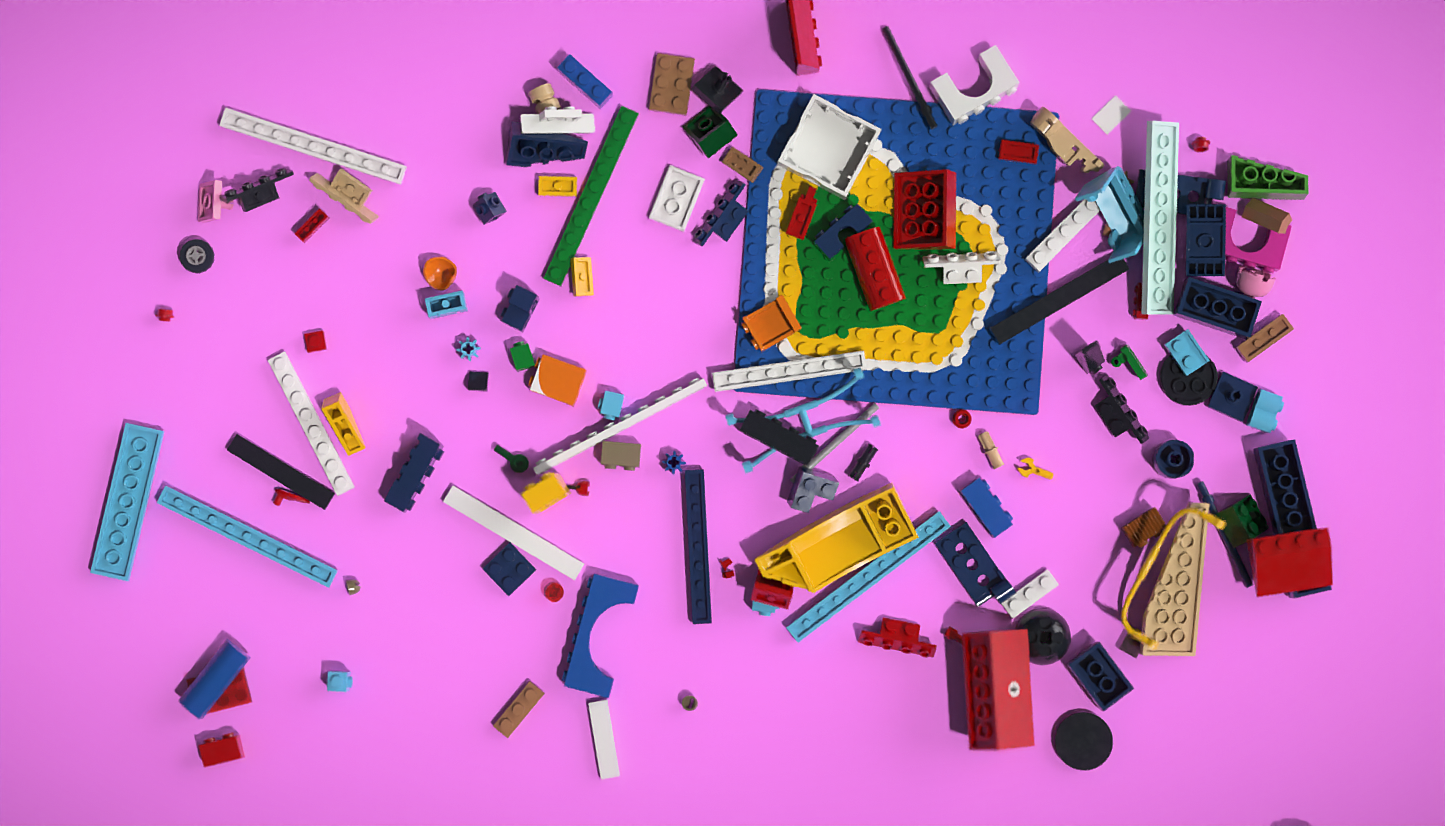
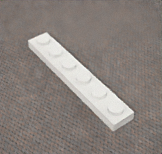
M1084 199L1029 254L1025 260L1038 273L1100 211L1096 201L1088 202Z

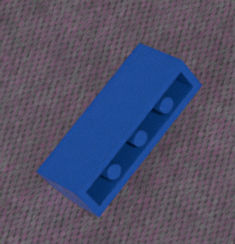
M226 639L179 698V703L199 720L203 719L251 657L230 640Z

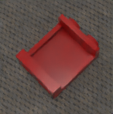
M758 569L751 600L788 610L794 586L772 578L763 577L760 569Z

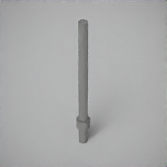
M873 403L856 420H867L879 409L878 405ZM861 425L848 426L812 459L809 467L805 465L801 467L812 470ZM796 474L789 479L792 483H794Z

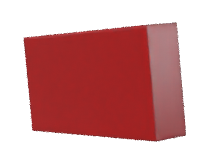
M1001 140L998 159L1036 165L1039 145Z

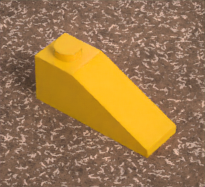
M339 392L325 398L321 409L347 455L350 456L366 448L351 409L342 393Z

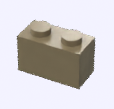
M602 442L601 465H605V469H616V466H624V470L635 471V467L640 468L641 444Z

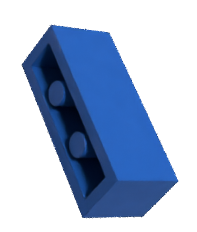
M571 54L557 67L558 72L600 110L613 97V92Z
M977 478L959 492L991 537L996 538L1013 525L1011 522L1013 517L1007 510L1004 512L1000 507L1002 502L997 495L993 496L990 493L989 489L991 487L987 481Z

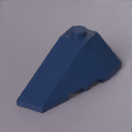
M511 121L506 165L531 167V164L543 163L545 165L549 164V161L560 160L565 162L585 159L588 141L566 134H522L520 122Z

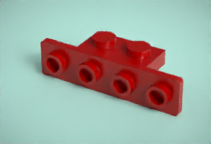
M884 617L881 622L880 634L861 630L858 640L859 643L866 646L882 647L885 650H897L905 654H917L925 658L934 657L937 645L918 641L919 624Z

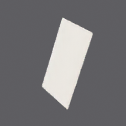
M1115 95L1092 120L1108 135L1131 110Z

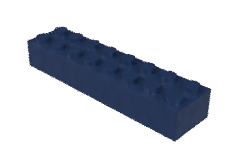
M1293 439L1254 448L1253 451L1274 535L1317 529L1296 440ZM1318 587L1288 592L1289 598L1295 599L1332 590V587Z

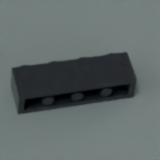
M757 409L754 412L749 411L740 428L741 433L809 467L819 448V445L816 444V439L810 436H806V438L800 436V431L789 427V429L783 427V423L775 418H772V420L765 418L766 414Z

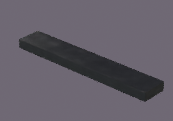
M236 434L227 449L233 455L323 510H326L335 495L332 491Z

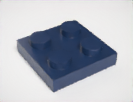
M511 542L482 568L508 596L517 590L537 570Z

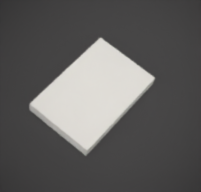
M669 165L649 219L684 232L705 179Z

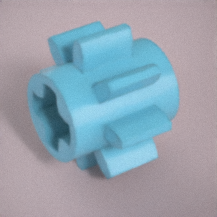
M467 337L466 342L459 341L462 346L457 349V352L463 353L460 357L461 359H464L466 356L469 362H471V357H479L476 353L477 350H481V347L475 346L477 340L470 342V339ZM467 345L474 348V350L470 351V354L464 351L468 347Z

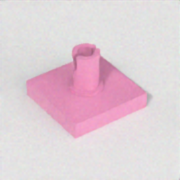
M213 180L199 184L198 222L206 223L221 219V209L232 210L234 204L220 201L222 181Z

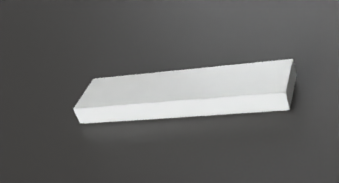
M608 699L590 702L588 704L601 780L619 777L620 771Z

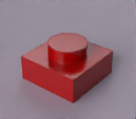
M323 330L304 334L307 353L327 350Z

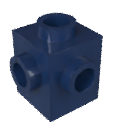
M496 192L481 194L477 197L478 201L472 205L483 225L497 220L507 212Z

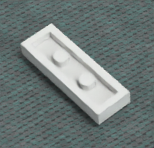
M1047 569L1016 591V594L1003 602L1002 606L1013 619L1059 584Z

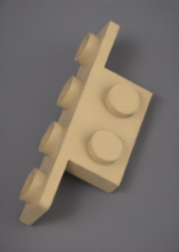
M343 169L337 172L332 183L318 173L310 177L309 181L313 183L315 188L326 192L332 200L343 204L345 209L357 214L362 221L371 224L378 219L379 216L364 206L373 190Z

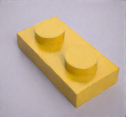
M539 176L538 195L577 197V177Z
M591 257L571 258L573 297L593 296Z

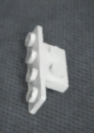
M546 107L540 114L520 115L522 134L595 132L594 115L582 114L581 109H575V107H565L563 110H557V107Z
M993 251L981 254L968 252L961 255L949 253L941 256L929 254L928 256H923V264L925 268L943 267V284L982 282V265L1001 264V258L999 253Z

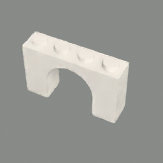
M996 45L980 53L978 57L980 65L990 80V89L984 95L979 97L963 95L957 89L948 73L930 82V90L952 125L964 123L969 119L968 116L972 114L978 115L989 104L993 106L1000 102L1003 96L1007 95L1009 97L1017 92L1020 82Z

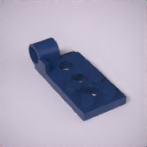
M1139 169L1135 194L1144 209L1146 171ZM1178 175L1177 189L1179 197L1177 198V214L1186 215L1187 204H1211L1212 199L1223 200L1226 181ZM1191 191L1198 193V199L1195 202H1191L1188 198V194Z
M967 522L934 543L977 607L992 597H995L998 603L1002 604L1016 594L1010 582L1005 578L1001 570L998 569ZM959 543H963L967 547L964 554H959L956 551V546ZM975 559L978 565L975 570L968 569V560ZM980 575L988 577L987 585H979L978 577Z

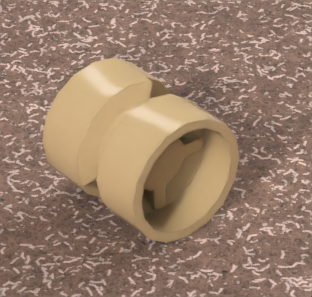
M550 83L538 86L528 93L532 103L536 104L535 110L537 114L544 111L546 107H557V110L561 109L558 99L553 97L555 93Z

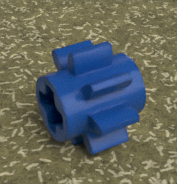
M676 451L671 456L666 453L668 459L667 461H662V463L667 464L665 471L671 469L673 475L677 469L682 472L680 467L686 464V462H681L683 454L678 457L676 456ZM674 457L677 461H680L676 468H672V465L669 464V461H672Z

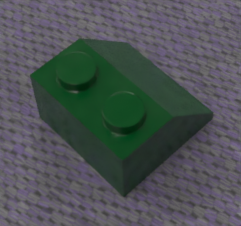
M710 106L706 107L682 126L683 130L707 158L716 154L738 136L729 120L722 113L719 115Z

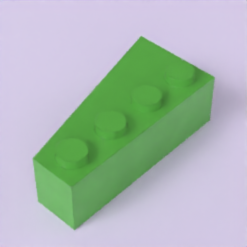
M1231 155L1227 161V198L1304 200L1309 194L1308 175L1274 168V166L1268 164H1259L1253 160L1238 158L1235 155Z

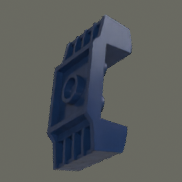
M1187 204L1186 276H1225L1226 204Z

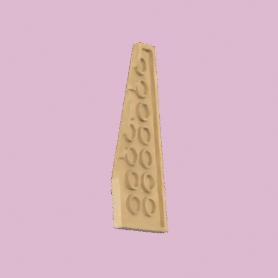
M1188 502L1186 509L1194 508L1209 513L1208 503ZM1187 513L1183 515L1143 614L1141 634L1159 643L1154 650L1140 642V654L1143 656H1196L1208 522L1197 514Z

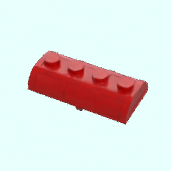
M875 227L844 239L870 312L906 299L880 227Z

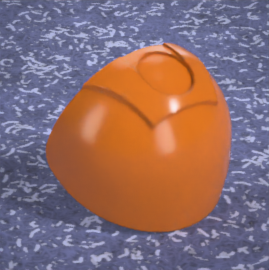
M434 257L426 261L423 274L425 280L432 288L443 291L455 281L457 267L447 258Z

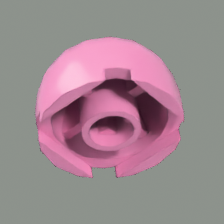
M1240 266L1236 275V286L1245 296L1255 299V297L1266 296L1271 291L1276 278H1271V274L1262 270L1252 268L1248 271L1246 266Z

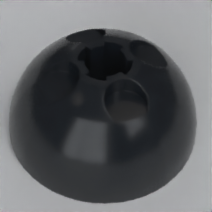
M1047 608L1031 610L1020 618L1015 629L1028 630L1029 662L1032 664H1053L1063 658L1070 647V627L1067 621L1054 610Z

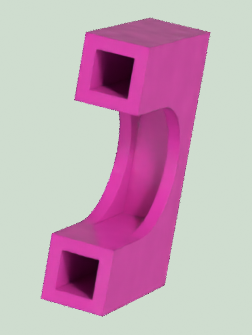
M1226 207L1225 260L1232 263L1240 261L1249 268L1261 267L1263 268L1262 271L1273 274L1274 271H1279L1292 226L1288 225L1285 234L1268 229L1265 242L1259 251L1252 253L1244 252L1235 246L1231 237V229L1237 210Z

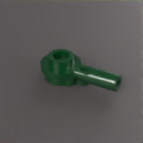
M500 445L495 447L494 451L510 462V467L514 472L523 473L528 469L529 461L526 456L522 454L513 455Z

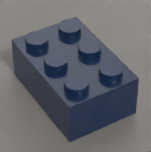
M1098 641L1066 663V666L1100 711H1106L1135 689Z

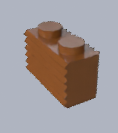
M1152 507L1121 527V530L1132 547L1138 546L1141 548L1149 543L1147 539L1152 536L1155 538L1159 537L1166 523L1157 509Z

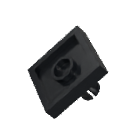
M715 65L694 84L692 90L720 115L744 90L732 80L731 75L727 76L729 73L723 72Z

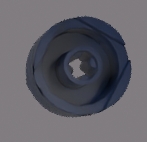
M1170 440L1163 442L1153 453V466L1157 473L1164 478L1176 479L1184 477L1193 468L1194 452L1184 441ZM1170 456H1176V457H1177V458L1175 459L1176 463H1175V462H1174V463H1171V462H1170V460H1171V457H1170Z

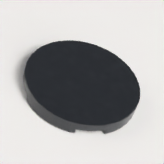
M1169 355L1163 362L1159 374L1163 392L1171 401L1179 405L1193 406L1204 402L1211 396L1217 386L1218 373L1214 362L1208 357L1209 362L1185 377L1172 356Z
M1087 712L1074 713L1066 717L1059 724L1055 735V749L1060 759L1069 767L1081 771L1093 770L1101 766L1111 754L1113 748L1112 732L1107 723L1099 716Z

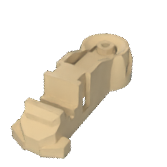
M1042 106L1033 115L1030 124L1046 139L1050 150L1066 166H1070L1075 160H1083L1081 162L1083 166L1080 169L1082 173L1098 172L1105 166L1048 109Z

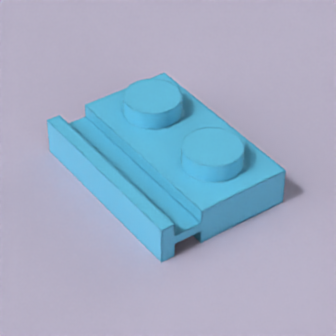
M1189 329L1164 344L1185 377L1210 361Z

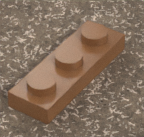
M1281 314L1252 335L1251 338L1238 345L1236 349L1246 363H1248L1294 330L1285 315Z
M530 681L493 727L506 738H509L545 693Z

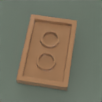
M657 53L649 105L650 111L687 116L695 64L694 58Z

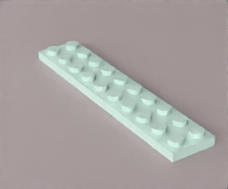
M1147 121L1142 314L1174 315L1179 147L1178 122Z

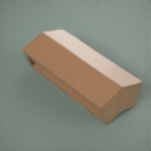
M1252 198L1247 203L1242 214L1244 219L1283 234L1286 233L1288 225L1293 221L1290 213L1255 198Z

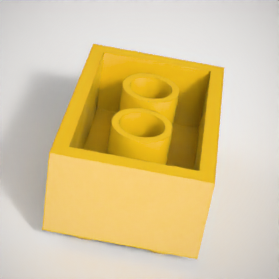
M549 472L540 478L541 482L531 483L524 487L525 492L521 495L532 513L539 514L572 493L560 474Z

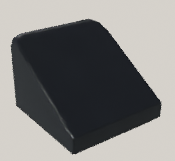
M469 372L468 391L488 392L489 373Z

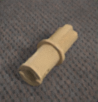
M986 431L978 435L985 450L984 454H987L993 469L1005 465L997 450L998 446H995L989 432Z

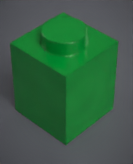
M524 341L513 344L514 347L510 348L516 371L519 372L535 367L529 343L525 344Z

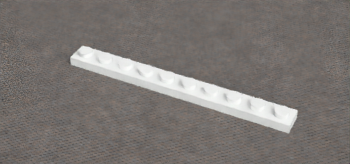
M225 108L219 125L220 127L399 185L402 184L407 166Z
M696 378L690 381V386L684 389L681 386L673 390V395L667 398L665 395L654 400L656 404L650 407L648 404L637 409L639 413L633 416L631 413L620 418L621 422L616 425L612 422L604 426V431L600 433L595 431L587 435V440L583 442L578 440L570 444V449L563 451V449L556 451L552 454L553 458L546 460V458L539 460L535 463L536 467L533 468L536 475H540L707 387L704 378L701 380Z

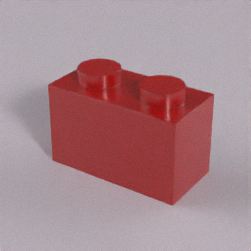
M232 732L222 735L223 739L215 741V737L204 739V744L199 745L203 767L244 758L240 735L234 736Z

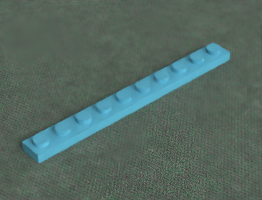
M168 486L164 487L157 501L158 504L330 588L338 570Z
M938 511L915 529L919 538L875 559L786 628L797 643H799L950 528V524Z

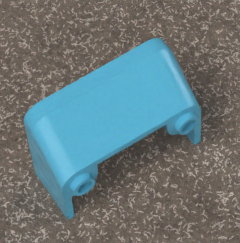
M1117 166L1086 183L1075 198L1076 201L1083 199L1088 202L1096 201L1111 229L1108 244L1114 250L1108 259L1109 263L1136 255L1144 243V209L1122 168Z

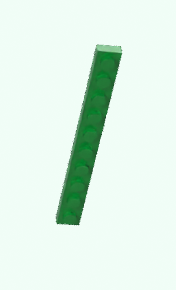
M621 106L543 278L544 280L562 287L571 267V258H575L639 113Z

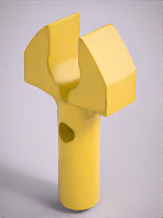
M1032 458L1020 460V462L1028 464L1031 469L1017 468L1020 475L1026 478L1032 473L1049 480L1054 476L1052 472L1036 467Z

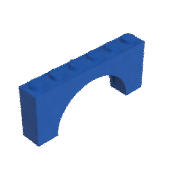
M594 574L588 580L587 588H590L588 596L584 595L582 607H585L583 615L579 614L577 625L580 628L578 633H574L572 644L575 646L573 652L569 651L567 663H570L568 671L564 670L562 681L565 682L564 687L609 698L614 678L602 673L592 659L590 653L591 631L596 620L608 608L624 603L635 604L639 585Z

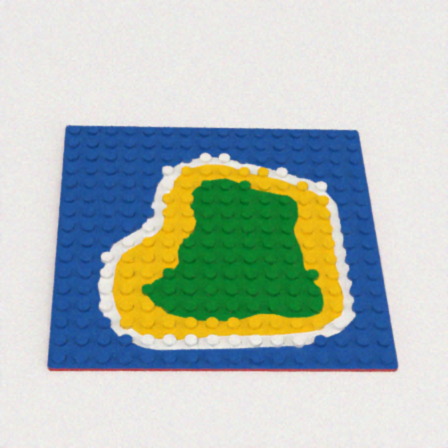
M757 90L751 159L764 168L753 183L749 181L735 369L864 351L867 370L862 371L864 378L859 379L847 390L834 397L833 400L1026 415L1038 414L1045 319L998 345L989 328L1047 295L1049 263L1038 273L1025 260L1051 233L1057 156L1050 150L1046 139L1030 124L1033 115L1037 111L984 107L985 110L980 114H972L968 116L969 119L964 123L952 125L939 103L926 102L927 105H930L933 111L932 116L938 126L931 130L925 117H922L919 111V104L916 101L815 94L838 106L845 113L859 117L882 129L844 200L777 165L790 137L794 134L813 93ZM1051 112L1059 119V114L1057 112ZM1001 140L1039 145L1037 164L999 160ZM945 169L956 172V249H894V173ZM809 186L816 188L814 199H817V206L803 241L787 235L786 231L801 194L806 195ZM858 204L873 220L872 224L864 231L875 227L881 228L904 291L905 300L870 312L844 239L855 235L851 229L845 228L839 231L838 239L844 245V248L829 261L814 245V241H816L814 237L822 230L826 232L830 228L829 224L835 218L841 219L845 215L843 213L844 210L850 205L854 207ZM993 251L999 253L1001 258V264L982 265V282L943 284V267L925 268L923 264V256H928L929 254L941 256L949 253L961 255L968 252L981 254ZM783 295L799 322L801 330L763 352L760 349L756 350L750 341L753 337L750 332L746 334L741 325L743 323L742 318ZM850 372L734 389V391L822 399L847 384L855 377V374Z

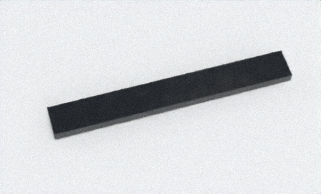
M1124 259L1112 263L1106 260L989 328L998 345L1126 272L1129 270V267Z

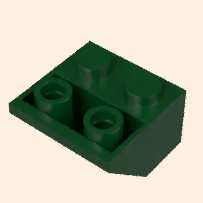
M1251 494L1215 514L1218 519L1226 522L1223 530L1233 548L1247 543L1248 539H1254L1269 528L1265 517L1261 514L1257 502Z

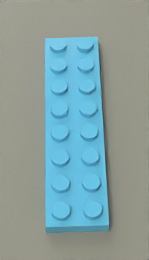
M129 423L125 424L90 573L124 581L130 580L165 431Z

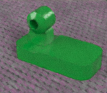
M1128 343L1120 348L1122 353L1112 358V366L1119 367L1122 363L1128 361L1140 380L1146 378L1148 373Z

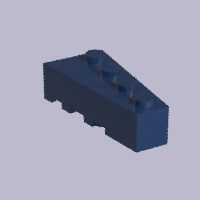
M421 433L417 438L420 441L419 444L412 447L409 453V462L406 461L399 472L401 476L395 479L384 499V502L404 513L407 510H412L416 503L414 501L417 493L419 495L422 493L425 487L423 482L426 477H431L435 470L433 467L436 460L440 461L445 452L442 450L444 448L443 445Z

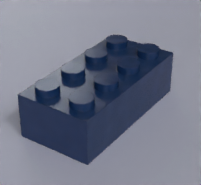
M1188 277L1184 281L1173 316L1248 339L1251 338L1262 301Z

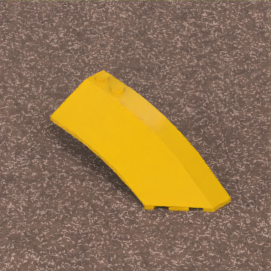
M893 482L807 525L756 557L755 562L763 577L772 578L815 593L858 567L919 537Z

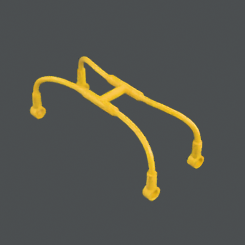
M1185 508L1178 511L1170 519L1155 546L1153 545L1137 574V579L1124 602L1121 613L1123 627L1133 638L1154 650L1159 643L1141 634L1140 629H1135L1128 623L1126 614L1129 603L1140 582L1144 580L1166 535L1178 518L1187 513H1194L1220 529L1223 528L1226 522L1205 511Z

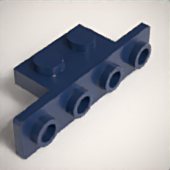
M735 180L728 186V191L719 199L716 208L707 216L706 222L695 233V238L692 242L702 247L712 233H715L726 242L729 240L748 213V210L736 201L746 186L745 183Z

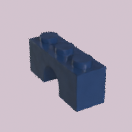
M858 204L854 207L850 205L844 210L843 213L845 215L841 219L835 218L829 224L830 228L826 232L822 230L814 237L816 239L814 245L828 261L844 248V245L838 239L839 231L848 228L857 234L872 224L873 220Z

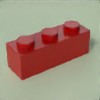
M319 208L296 231L295 235L303 243H306L329 217Z
M1137 283L1134 287L1136 297H1134L1133 304H1135L1133 316L1137 320H1147L1148 314H1142V283Z

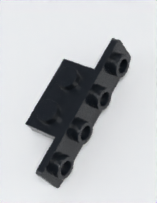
M286 168L278 169L271 176L264 175L259 177V181L254 183L247 182L241 185L242 188L225 191V195L219 197L220 201L230 202L239 198L243 212H248L279 199L275 182L294 175V172Z
M1108 374L1099 379L1109 396L1094 406L1114 437L1116 438L1131 428L1141 444L1149 439L1147 429L1137 420V414L1134 410L1130 409L1126 397L1116 388L1114 379L1109 377Z

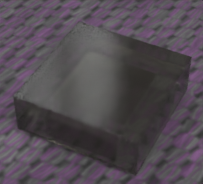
M1127 632L1119 650L1137 658L1140 653V641L1133 638Z

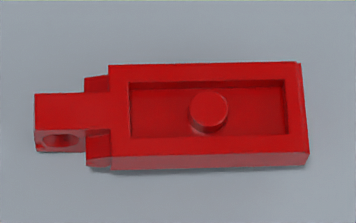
M809 186L807 194H801L787 228V235L804 241L817 206V199H814L816 188Z

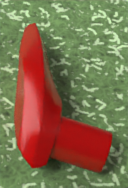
M275 490L277 495L273 503L277 506H280L283 498L289 501L310 503L309 500L289 491Z

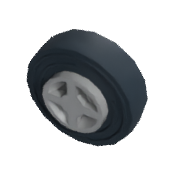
M190 240L180 250L182 266L192 273L200 274L206 272L214 262L215 254L213 248L203 240Z

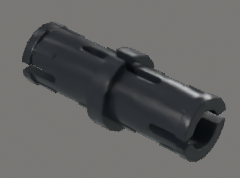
M869 443L860 458L856 459L857 463L848 474L850 478L854 477V480L859 482L865 469L870 467L869 463L878 451L876 447L872 449L873 445Z

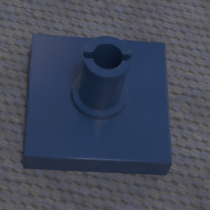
M1222 372L1207 407L1239 422H1243L1258 387Z

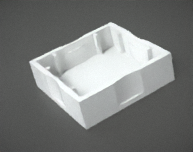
M813 94L801 117L800 123L794 134L790 137L777 165L845 200L882 129L859 117L845 113L838 106Z

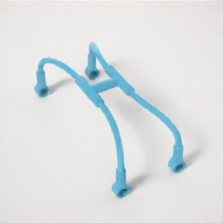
M861 367L853 369L855 377L832 394L820 400H813L784 411V413L765 417L772 420V418H788L799 414L805 432L799 435L804 438L806 436L815 437L828 432L827 430L844 426L873 424L874 428L881 426L878 415L870 417L871 420L845 421L812 429L806 411L819 407L820 404L833 399L859 379L864 378ZM733 413L725 415L729 426L743 423L746 419L735 418ZM770 449L752 463L749 460L743 462L742 466L745 473L752 472L753 467L776 452V450Z

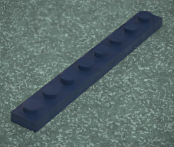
M704 469L685 470L692 623L710 624L712 623Z

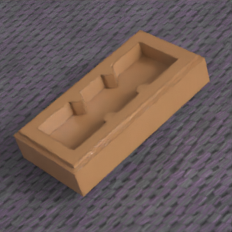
M734 147L730 148L722 160L723 164L752 183L764 168Z

